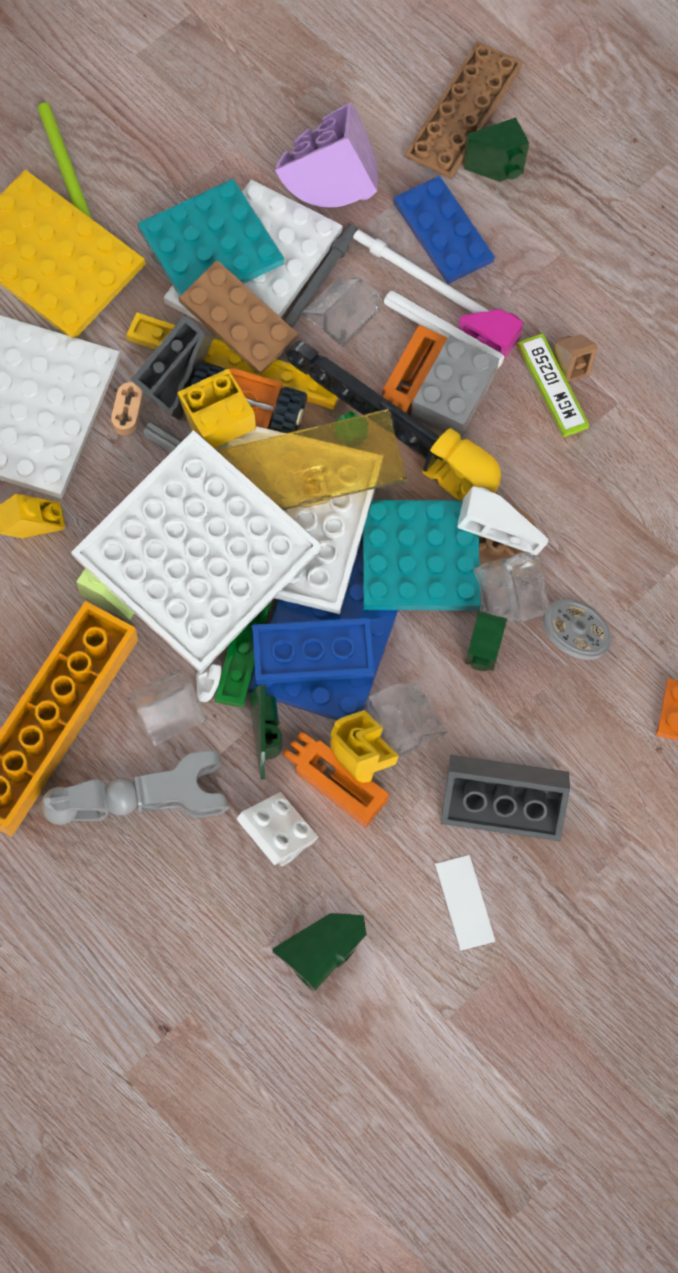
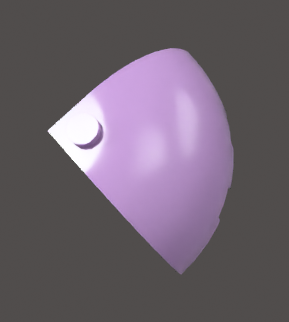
M352 102L322 118L323 122L313 132L310 129L303 132L293 142L295 147L290 153L288 151L284 152L277 163L275 171L285 187L293 195L312 205L340 207L360 199L367 200L377 192L378 170L375 156L366 130Z

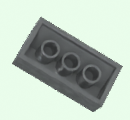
M450 755L441 824L560 841L570 792L569 772Z

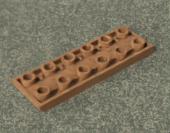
M477 41L405 152L404 157L419 165L428 167L446 178L453 179L463 163L467 134L486 127L518 76L523 62Z

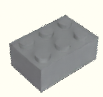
M449 335L413 400L411 417L442 432L452 428L460 434L462 439L496 376L500 358Z

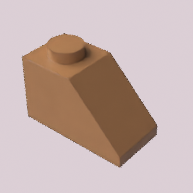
M582 334L573 337L565 336L555 342L553 354L568 382L590 375L598 347L596 343Z

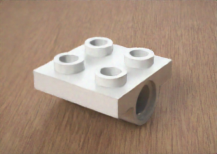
M281 792L246 809L237 817V821L274 865L279 863L280 866H285L295 859L303 849L311 846L318 839L316 833Z

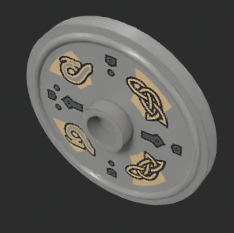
M558 600L549 605L543 615V627L549 639L556 647L572 657L583 660L598 659L606 653L611 645V633L608 625L596 611L583 603L573 600Z

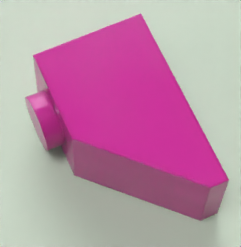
M501 309L463 315L459 320L458 329L503 354L505 359L521 337L524 322L512 313H506Z

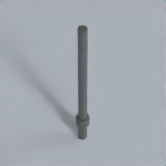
M349 224L342 236L334 241L330 247V254L285 319V322L293 328L339 258L344 257L349 250V243L358 230L353 224Z

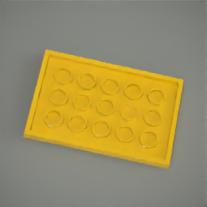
M24 170L0 194V285L63 334L71 338H77L146 265L145 258L27 170Z

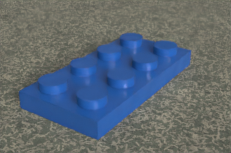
M440 176L394 197L393 204L447 284L494 262L495 256Z
M370 618L252 625L256 684L370 678L375 675Z

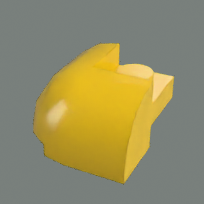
M365 710L335 721L331 731V750L335 757L356 780L362 783L370 782L374 772L396 765L399 757L380 738L383 727Z

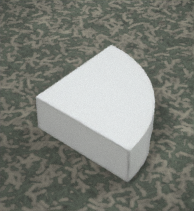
M212 664L202 673L198 672L196 674L197 701L208 702L215 694L221 676L220 665Z

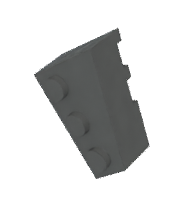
M184 315L131 378V381L172 417L180 420L184 409L177 392L192 386L191 382L195 377V371L198 365L204 362L213 338Z

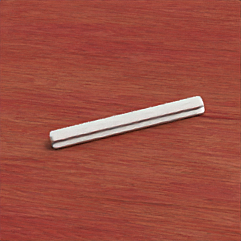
M390 291L385 296L383 303L387 307L418 325L447 338L450 335L500 358L498 368L502 365L504 355L394 291Z

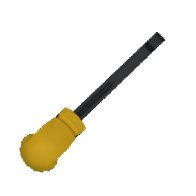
M296 341L287 350V359L295 368L305 375L309 374L315 382L424 457L426 462L422 470L423 474L432 480L437 479L438 484L455 498L463 501V498L473 486L483 487L492 493H496L501 483L500 466L495 458L480 446L468 439L461 440L460 434L452 428L438 436L327 357L318 355L319 352L303 341Z

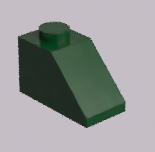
M478 611L465 664L471 665L473 669L478 671L494 670L507 618Z

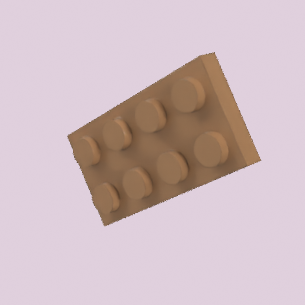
M218 260L179 297V302L259 375L298 338V333Z

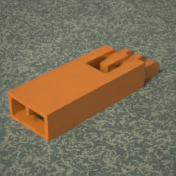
M418 325L384 386L382 397L405 413L411 412L413 400L448 338ZM401 380L412 385L410 388L403 384L401 392L396 390Z
M301 731L297 738L305 745L302 746L293 740L289 746L297 752V755L285 749L282 753L283 757L296 766V774L366 828L387 803L390 794L372 780L364 783L356 780L338 762L331 748L320 740L318 742L314 741ZM320 758L336 770L330 775V778L323 774L327 767L317 762Z

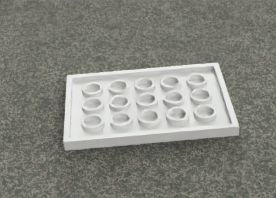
M251 179L242 193L282 253L285 264L244 283V285L279 317H282L328 253L334 241L341 235L343 229L341 224ZM172 285L163 297L164 303L199 321L179 302V295Z

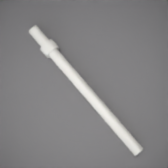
M359 229L354 234L353 239L368 247L370 253L378 258L382 256L471 313L489 311L387 247V243L377 238L375 240Z

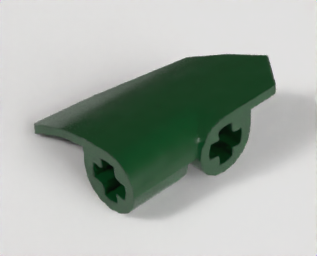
M265 684L259 685L250 697L261 780L265 779V760L276 758L282 751V733L277 727L280 724L277 701L274 696L266 695ZM265 739H271L273 744L267 745Z
M330 913L274 947L272 953L294 970L296 976L308 988L316 991L337 967L340 968L352 956L357 945L367 936L364 915Z

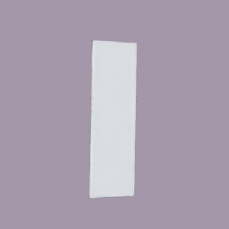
M470 855L436 863L435 866L460 951L496 942Z

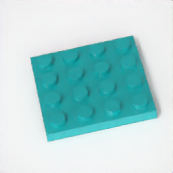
M234 179L228 180L137 223L138 230L179 297L217 260L243 284L285 264L282 253Z
M371 501L363 530L364 610L480 611L479 535L457 528L463 501Z

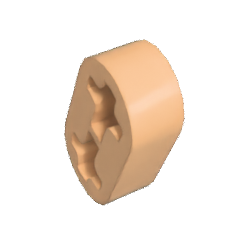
M127 382L119 387L111 415L114 431L122 436L130 435L136 430L143 404L142 390L132 382ZM129 393H134L135 397H132L130 405H127L126 397ZM128 413L129 421L125 425H120L124 414Z

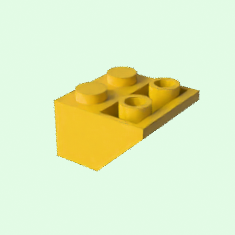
M229 369L177 392L192 431L194 430L214 449L256 429L255 413Z

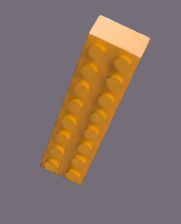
M87 601L83 603L0 729V831L11 838L138 642L135 627Z

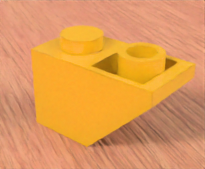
M15 493L0 504L1 535L27 538L65 529L60 502Z

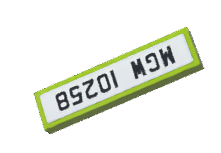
M542 333L518 342L517 348L562 437L565 438L588 429L589 423L544 334Z

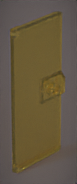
M389 409L216 450L283 511L296 507L308 508L325 504L334 498L407 481Z

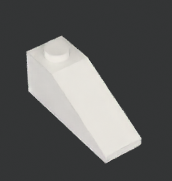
M473 486L463 498L457 528L534 555H538L547 545L548 538L500 495L492 493L486 488Z

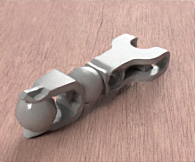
M206 751L187 754L174 770L134 777V782L126 778H116L104 787V781L101 782L99 779H94L67 788L55 787L44 795L41 801V811L49 822L64 825L72 821H102L105 817H108V812L118 816H125L132 813L136 808L138 812L180 808L191 817L196 819L223 814L228 810L229 804L225 795L221 793H205L197 784L201 776L215 772L221 764V758L217 752Z

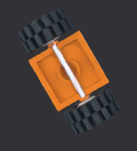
M201 362L195 371V377L191 383L194 385L225 369ZM229 367L231 374L255 413L256 426L269 429L271 424L270 430L297 436L306 407L307 393L286 386L283 388L282 382Z

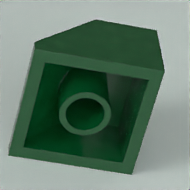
M515 117L467 134L462 164L464 169L498 182L506 179L512 180L523 174L529 141L517 118Z

